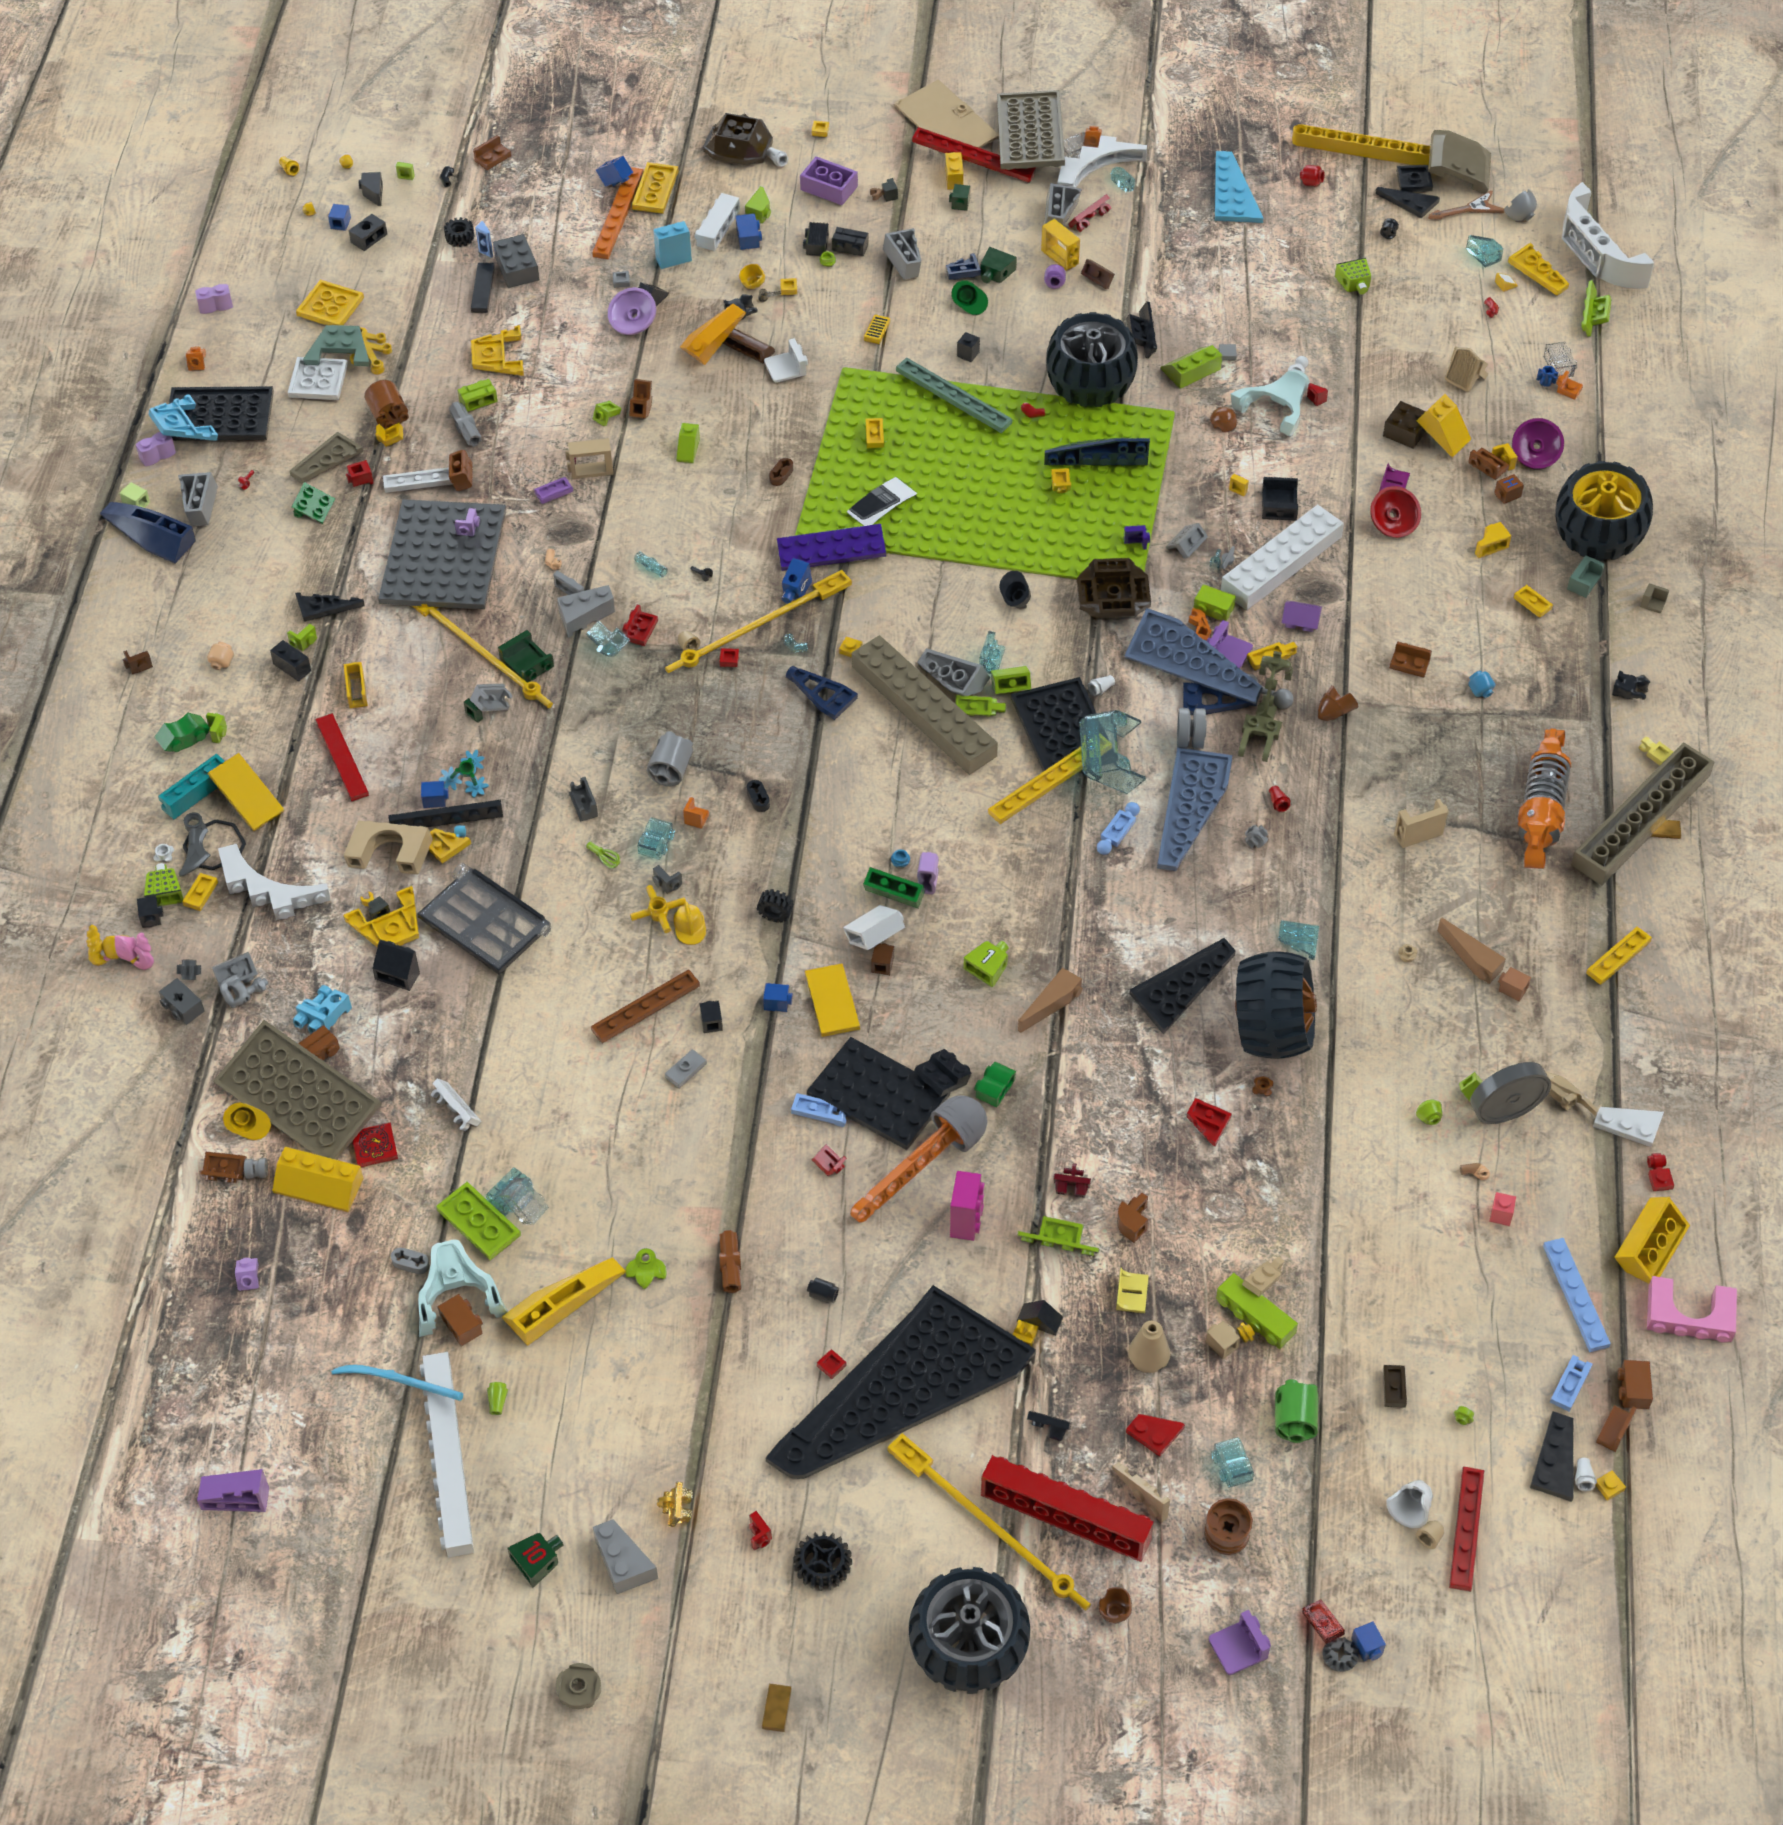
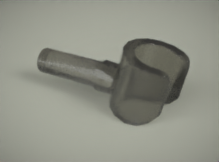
M761 289L758 296L759 301L765 302L770 296L781 295V291L767 292L766 289Z

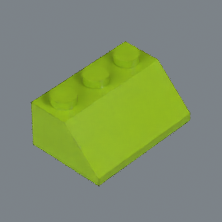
M1213 345L1205 346L1161 366L1160 369L1181 389L1221 370L1222 354Z

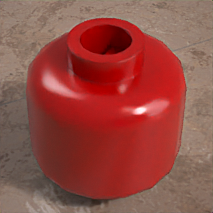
M1306 165L1300 171V179L1305 186H1319L1324 181L1325 172L1319 165Z

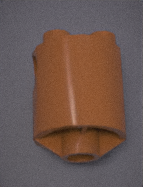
M379 380L371 384L365 391L364 398L377 424L387 429L408 420L407 406L392 381Z

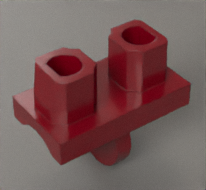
M1077 1163L1072 1164V1169L1064 1168V1174H1054L1056 1194L1066 1195L1067 1187L1070 1185L1076 1186L1074 1196L1085 1198L1088 1188L1091 1186V1178L1078 1177L1084 1175V1170H1078Z

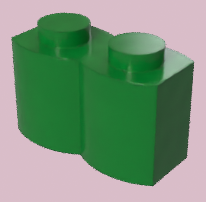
M996 1061L991 1066L988 1065L983 1079H979L974 1087L976 1098L997 1108L1016 1079V1071Z

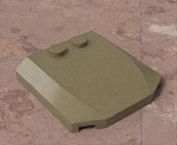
M1434 130L1431 134L1428 172L1441 177L1445 173L1472 183L1471 189L1483 194L1489 191L1491 152L1478 142L1452 131Z

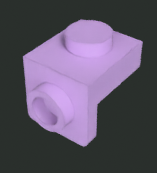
M469 508L466 520H455L457 535L474 536L476 527H479L480 517L477 516L476 509Z
M243 1258L236 1261L235 1277L239 1291L257 1289L259 1287L257 1277L259 1265L257 1258Z

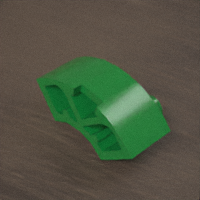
M187 712L178 721L164 723L155 735V739L164 751L179 752L204 740L209 733L210 727L201 715Z

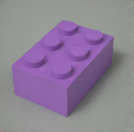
M817 156L800 174V190L839 205H843L858 187V171Z

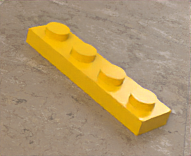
M1638 926L1635 927L1587 969L1586 974L1602 985L1651 942L1652 937Z

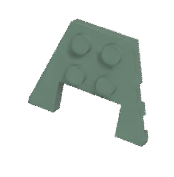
M326 325L303 358L304 365H319L322 353L355 354L354 366H370L360 326Z

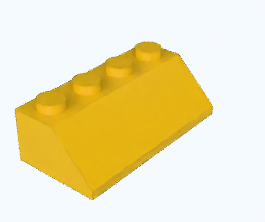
M284 1147L277 1162L272 1191L276 1194L349 1212L364 1178L361 1166Z
M1650 1197L1614 1258L1625 1272L1650 1284L1652 1276L1660 1277L1690 1224L1670 1197Z

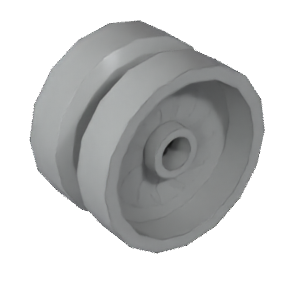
M1179 708L1177 721L1178 748H1187L1190 737H1192L1194 749L1204 748L1207 728L1205 709L1195 708L1193 720H1191L1189 708Z

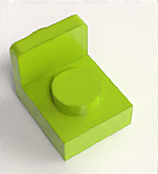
M611 401L598 403L595 406L592 419L602 426H607L609 417L619 415L622 408Z

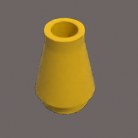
M285 156L279 159V164L287 175L294 176L298 174L300 170L298 162Z

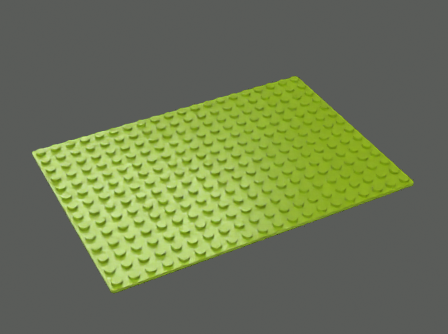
M848 367L842 368L795 536L864 526L848 514L847 511L868 493L896 477L917 494L892 508L874 523L881 524L886 553L1076 580L1093 559L1130 558L1136 566L1145 571L1150 543H1147V550H1143L1142 543L1124 544V527L1145 525L1146 532L1150 533L1151 541L1175 418L1174 411L1118 403H1108L1101 407H1083L1079 404L1070 403L1064 397L1058 395L948 381L1010 417L1012 424L1000 433L901 374ZM1029 403L1035 409L1044 408L1045 416L1029 418L1021 411V405ZM883 418L884 448H867L866 419ZM1150 438L1148 465H1044L1045 450L1058 446L1095 439ZM1069 468L1071 489L1066 493L1053 491L1051 470Z

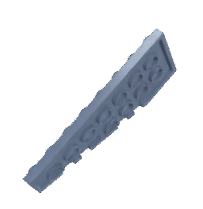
M1146 608L1124 655L1129 660L1253 704L1257 703L1263 690L1262 685L1247 673H1244L1237 665L1229 661L1222 653L1203 640L1182 621Z
M1177 747L1157 869L1171 871L1178 869L1228 788L1233 755Z

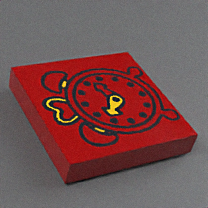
M391 1122L363 1128L353 1140L358 1166L365 1167L398 1159Z

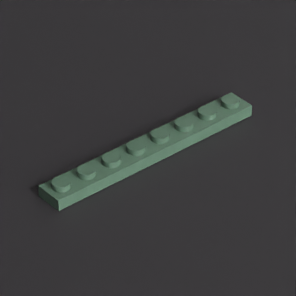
M906 357L896 366V372L998 432L1002 433L1012 424L1010 417Z

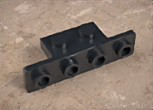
M1146 301L1139 311V317L1129 314L1126 321L1135 343L1144 346L1145 358L1149 359L1156 352L1157 344L1150 302Z

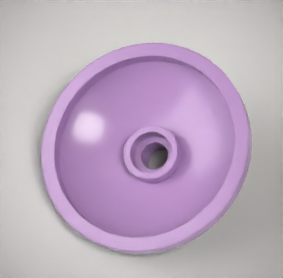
M636 287L620 291L614 296L608 307V320L611 326L617 332L625 335H635L643 332L652 324L656 315V303L651 294L644 289Z

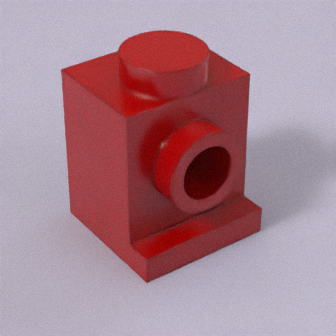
M367 460L347 466L348 473L345 476L348 484L352 483L353 487L369 482L370 485L374 484Z

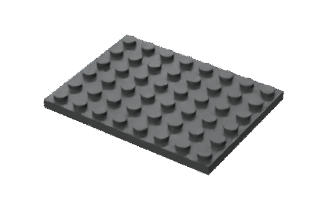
M402 499L378 598L379 604L410 606L427 604L429 607L485 609L505 519L506 505ZM469 508L476 509L477 516L480 517L479 527L475 529L474 536L457 535L455 520H466Z

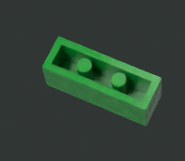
M872 867L869 868L863 883L865 891L918 909L925 893L924 886L919 883Z

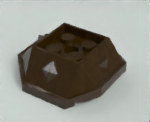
M725 113L720 121L712 126L703 145V152L708 154L713 160L734 164L750 165L756 162L764 163L767 157L766 152L773 144V137L762 119L748 117L745 113L742 115Z
M1130 558L1093 559L1089 566L1077 577L1079 609L1087 612L1095 620L1135 618L1138 614L1145 611L1146 608L1151 607L1148 575L1136 566Z

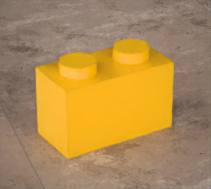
M961 152L945 153L947 190L954 189V184L963 185L964 173Z

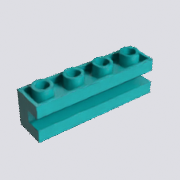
M218 754L213 755L161 793L158 798L163 803L161 805L162 810L175 820L217 789V785L209 777L208 772L225 762V760Z

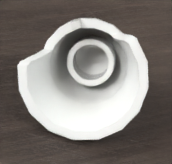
M1414 1480L1402 1486L1398 1492L1386 1500L1390 1515L1395 1521L1405 1527L1420 1528L1424 1526L1428 1520L1433 1498L1431 1487L1423 1480Z

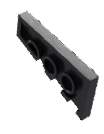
M1552 1411L1530 1485L1532 1489L1571 1502L1573 1501L1574 1418Z

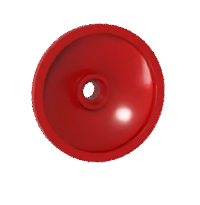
M1390 486L1382 489L1375 495L1371 502L1370 515L1373 524L1382 534L1392 538H1402L1414 532L1421 520V507L1418 499L1412 492L1403 487Z

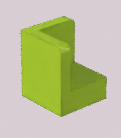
M1474 1072L1459 1083L1460 1090L1470 1101L1473 1092L1483 1081Z

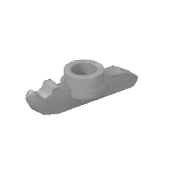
M1232 546L1228 553L1222 555L1223 564L1220 568L1225 569L1227 565H1231L1234 562L1235 546Z

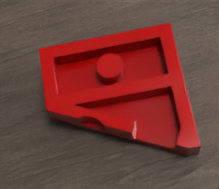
M1195 1098L1186 1117L1216 1147L1231 1119L1232 1113Z
M1138 1414L1126 1428V1433L1160 1457L1184 1430L1185 1424Z

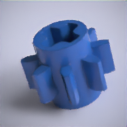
M1544 366L1543 369L1539 368L1536 380L1540 381L1542 386L1549 387L1552 383L1556 384L1558 372H1555L1552 366Z

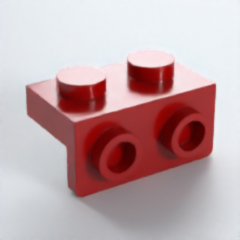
M637 604L635 609L631 610L627 623H624L622 628L625 641L645 646L658 622V616L641 612V605Z

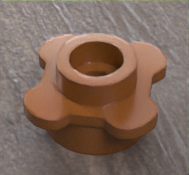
M1265 1076L1254 1079L1255 1087L1252 1088L1254 1094H1264L1265 1096L1272 1094L1271 1087L1274 1083L1271 1079Z

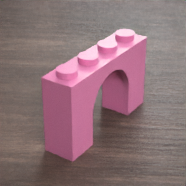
M1652 1276L1648 1288L1647 1330H1652L1656 1333H1672L1677 1336H1692L1698 1339H1713L1723 1343L1732 1342L1736 1333L1737 1288L1716 1285L1711 1297V1314L1705 1318L1693 1319L1680 1313L1674 1305V1279Z

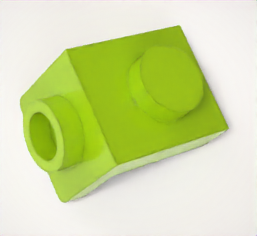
M308 624L298 634L290 630L287 632L289 644L301 651L307 649L317 639L315 626Z
M208 712L206 719L208 726L211 727L209 732L212 742L219 744L227 731L225 717L218 713Z

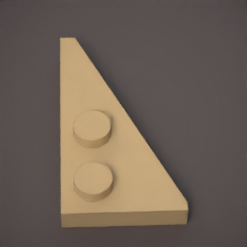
M1120 1462L1112 1466L1116 1474L1133 1491L1135 1499L1147 1507L1151 1517L1157 1518L1160 1523L1168 1518L1170 1499L1167 1496L1161 1499L1155 1487L1149 1485L1137 1474L1132 1477L1128 1473V1468Z

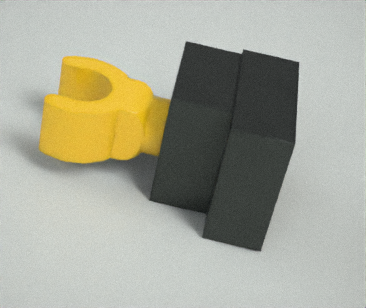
M368 892L369 899L360 897L362 905L369 907L368 911L371 920L390 913L388 903L380 896L374 899L373 893Z

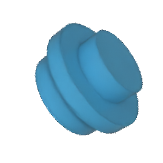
M899 849L892 854L891 862L896 867H905L910 863V856L905 850Z

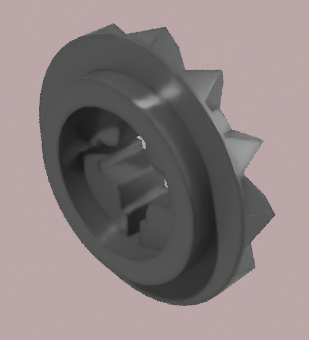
M1335 1636L1325 1644L1323 1659L1335 1671H1348L1357 1664L1358 1649L1354 1642L1347 1640L1346 1637L1337 1638ZM1341 1647H1344V1654L1347 1655H1343L1340 1661H1338V1653L1335 1651H1339Z

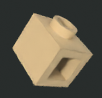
M1222 1321L1218 1325L1213 1324L1207 1330L1206 1343L1222 1359L1238 1349L1240 1337L1231 1325H1227Z

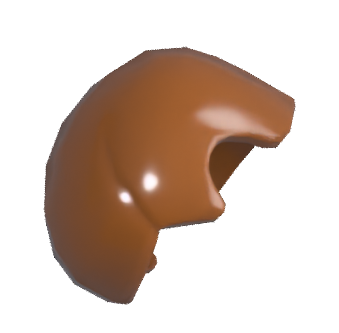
M1219 407L1210 416L1213 427H1219L1222 432L1232 431L1238 423L1235 412L1228 407Z
M1120 1587L1109 1588L1106 1591V1595L1102 1599L1100 1598L1099 1613L1103 1619L1114 1624L1128 1619L1132 1613V1599L1126 1589Z

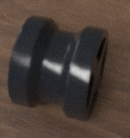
M1392 218L1385 219L1380 230L1381 236L1385 239H1393L1399 228L1398 222Z

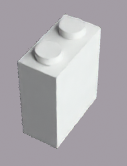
M879 905L844 926L843 929L850 944L869 950L905 928L900 911Z

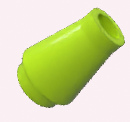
M492 1382L487 1388L489 1413L491 1415L502 1414L508 1393L505 1383Z

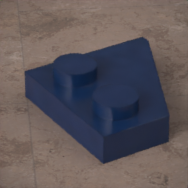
M975 253L970 254V258L967 260L961 258L954 263L946 265V273L949 280L981 276V269Z

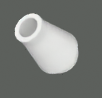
M773 147L767 150V156L771 158L776 166L782 167L787 164L788 156L786 152L774 149Z
M1111 675L1092 679L1088 683V691L1092 696H1100L1115 684V680Z
M1580 1458L1577 1460L1575 1485L1581 1491H1591L1595 1488L1597 1480L1590 1460L1588 1458Z

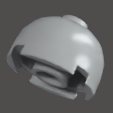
M1528 189L1527 192L1523 191L1511 201L1512 205L1510 207L1506 206L1504 212L1512 220L1523 221L1526 219L1528 221L1535 215L1533 212L1536 210L1537 201L1534 194Z

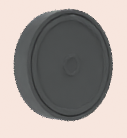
M1523 1062L1499 1070L1485 1079L1473 1092L1470 1104L1481 1122L1486 1124L1506 1122L1518 1118L1538 1106L1549 1094L1552 1086L1551 1080L1542 1065L1538 1063Z

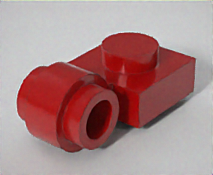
M1652 1153L1651 1156H1647L1648 1167L1653 1169L1649 1170L1648 1173L1653 1192L1673 1190L1675 1185L1670 1168L1663 1169L1667 1164L1666 1156L1664 1154L1661 1155V1153Z

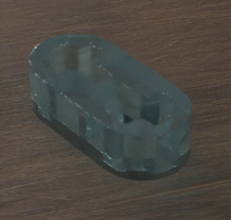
M1121 167L1112 169L1111 180L1118 187L1126 192L1134 190L1135 179L1125 169Z

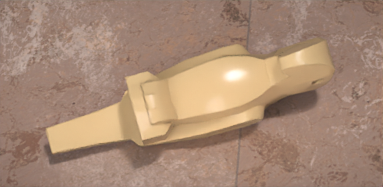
M1545 1071L1552 1085L1549 1095L1556 1101L1561 1102L1562 1108L1568 1111L1576 1103H1581L1595 1116L1598 1114V1109L1566 1078Z

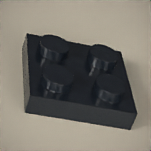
M1429 165L1397 166L1396 172L1400 190L1408 192L1433 191L1431 173L1428 172Z

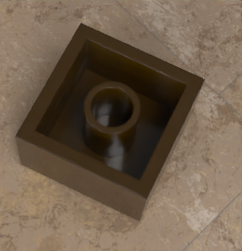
M1400 401L1385 421L1383 437L1414 449L1426 432L1417 422L1426 411Z

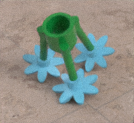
M475 750L473 754L466 751L467 758L461 759L459 768H455V771L453 767H450L448 772L441 770L444 777H440L438 780L445 782V788L451 785L453 790H456L455 783H462L457 778L460 774L463 777H470L472 782H465L469 786L465 792H472L473 798L476 797L477 792L484 795L483 788L489 786L483 783L484 777L477 780L474 775L476 767L484 768L479 762L483 761L485 757H477L478 750Z

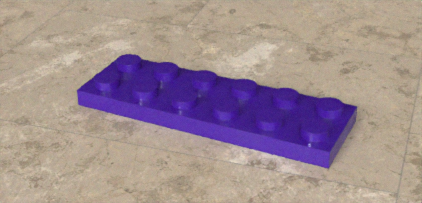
M881 524L777 538L782 571H787L793 558L809 563L810 567L886 557Z

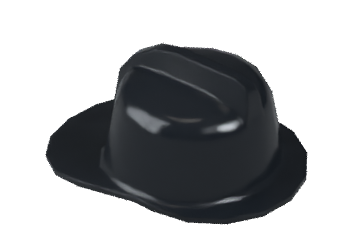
M1019 571L1007 572L999 584L1005 603L1010 607L1027 608L1026 604L1031 599V591L1024 575Z

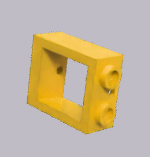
M1054 218L1042 225L1041 251L1068 271L1079 264L1080 239ZM1058 241L1066 246V250L1058 244Z

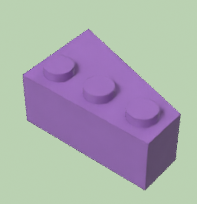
M263 1469L203 1476L200 1481L197 1502L201 1510L266 1512L270 1488Z

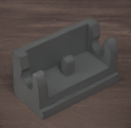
M586 777L580 778L581 784L575 786L573 781L570 783L571 792H569L580 822L598 817L597 804Z

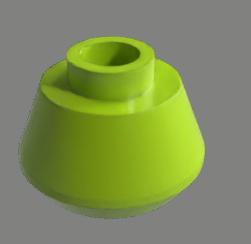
M1434 1099L1424 1101L1418 1106L1416 1116L1427 1125L1438 1124L1443 1116L1441 1102Z

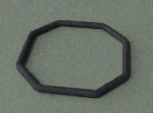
M218 819L205 824L206 827L215 823L232 826L242 842L239 849L242 854L246 841L236 824ZM189 833L183 844L186 854L188 853ZM222 863L213 867L201 865L199 868L215 870L222 867Z

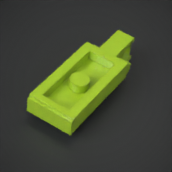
M956 695L955 704L967 715L996 716V712H1006V703H997V699H992V697Z

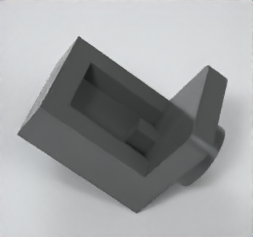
M660 865L653 868V882L657 887L660 886L667 894L677 890L682 885V874L680 872L669 876Z

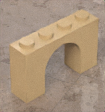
M358 820L343 856L348 867L366 869L377 847L387 842H399L403 844L396 859L400 872L418 875L433 839L427 827Z

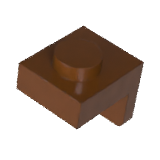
M127 650L123 651L125 658L122 661L125 668L130 669L132 675L153 667L148 651L131 657Z

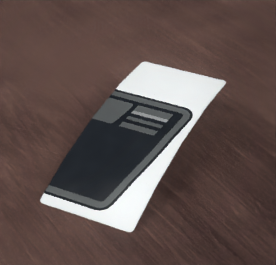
M895 477L868 493L853 505L847 513L864 526L873 525L892 508L917 493Z

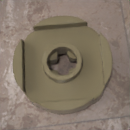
M575 1663L558 1675L556 1692L560 1702L569 1708H590L595 1704L601 1693V1680L597 1672L590 1665ZM582 1682L584 1688L576 1691L575 1688H572L573 1685Z

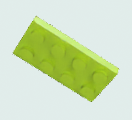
M468 1182L464 1183L436 1206L437 1211L489 1260H492L521 1236V1231Z

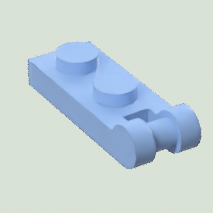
M799 1093L796 1094L791 1114L833 1123L840 1127H844L847 1121L846 1115L843 1112L839 1111L838 1115L833 1114V1111L837 1112V1108L826 1101Z
M1573 1355L1550 1403L1570 1412L1593 1364L1588 1361L1585 1363L1579 1360V1357Z

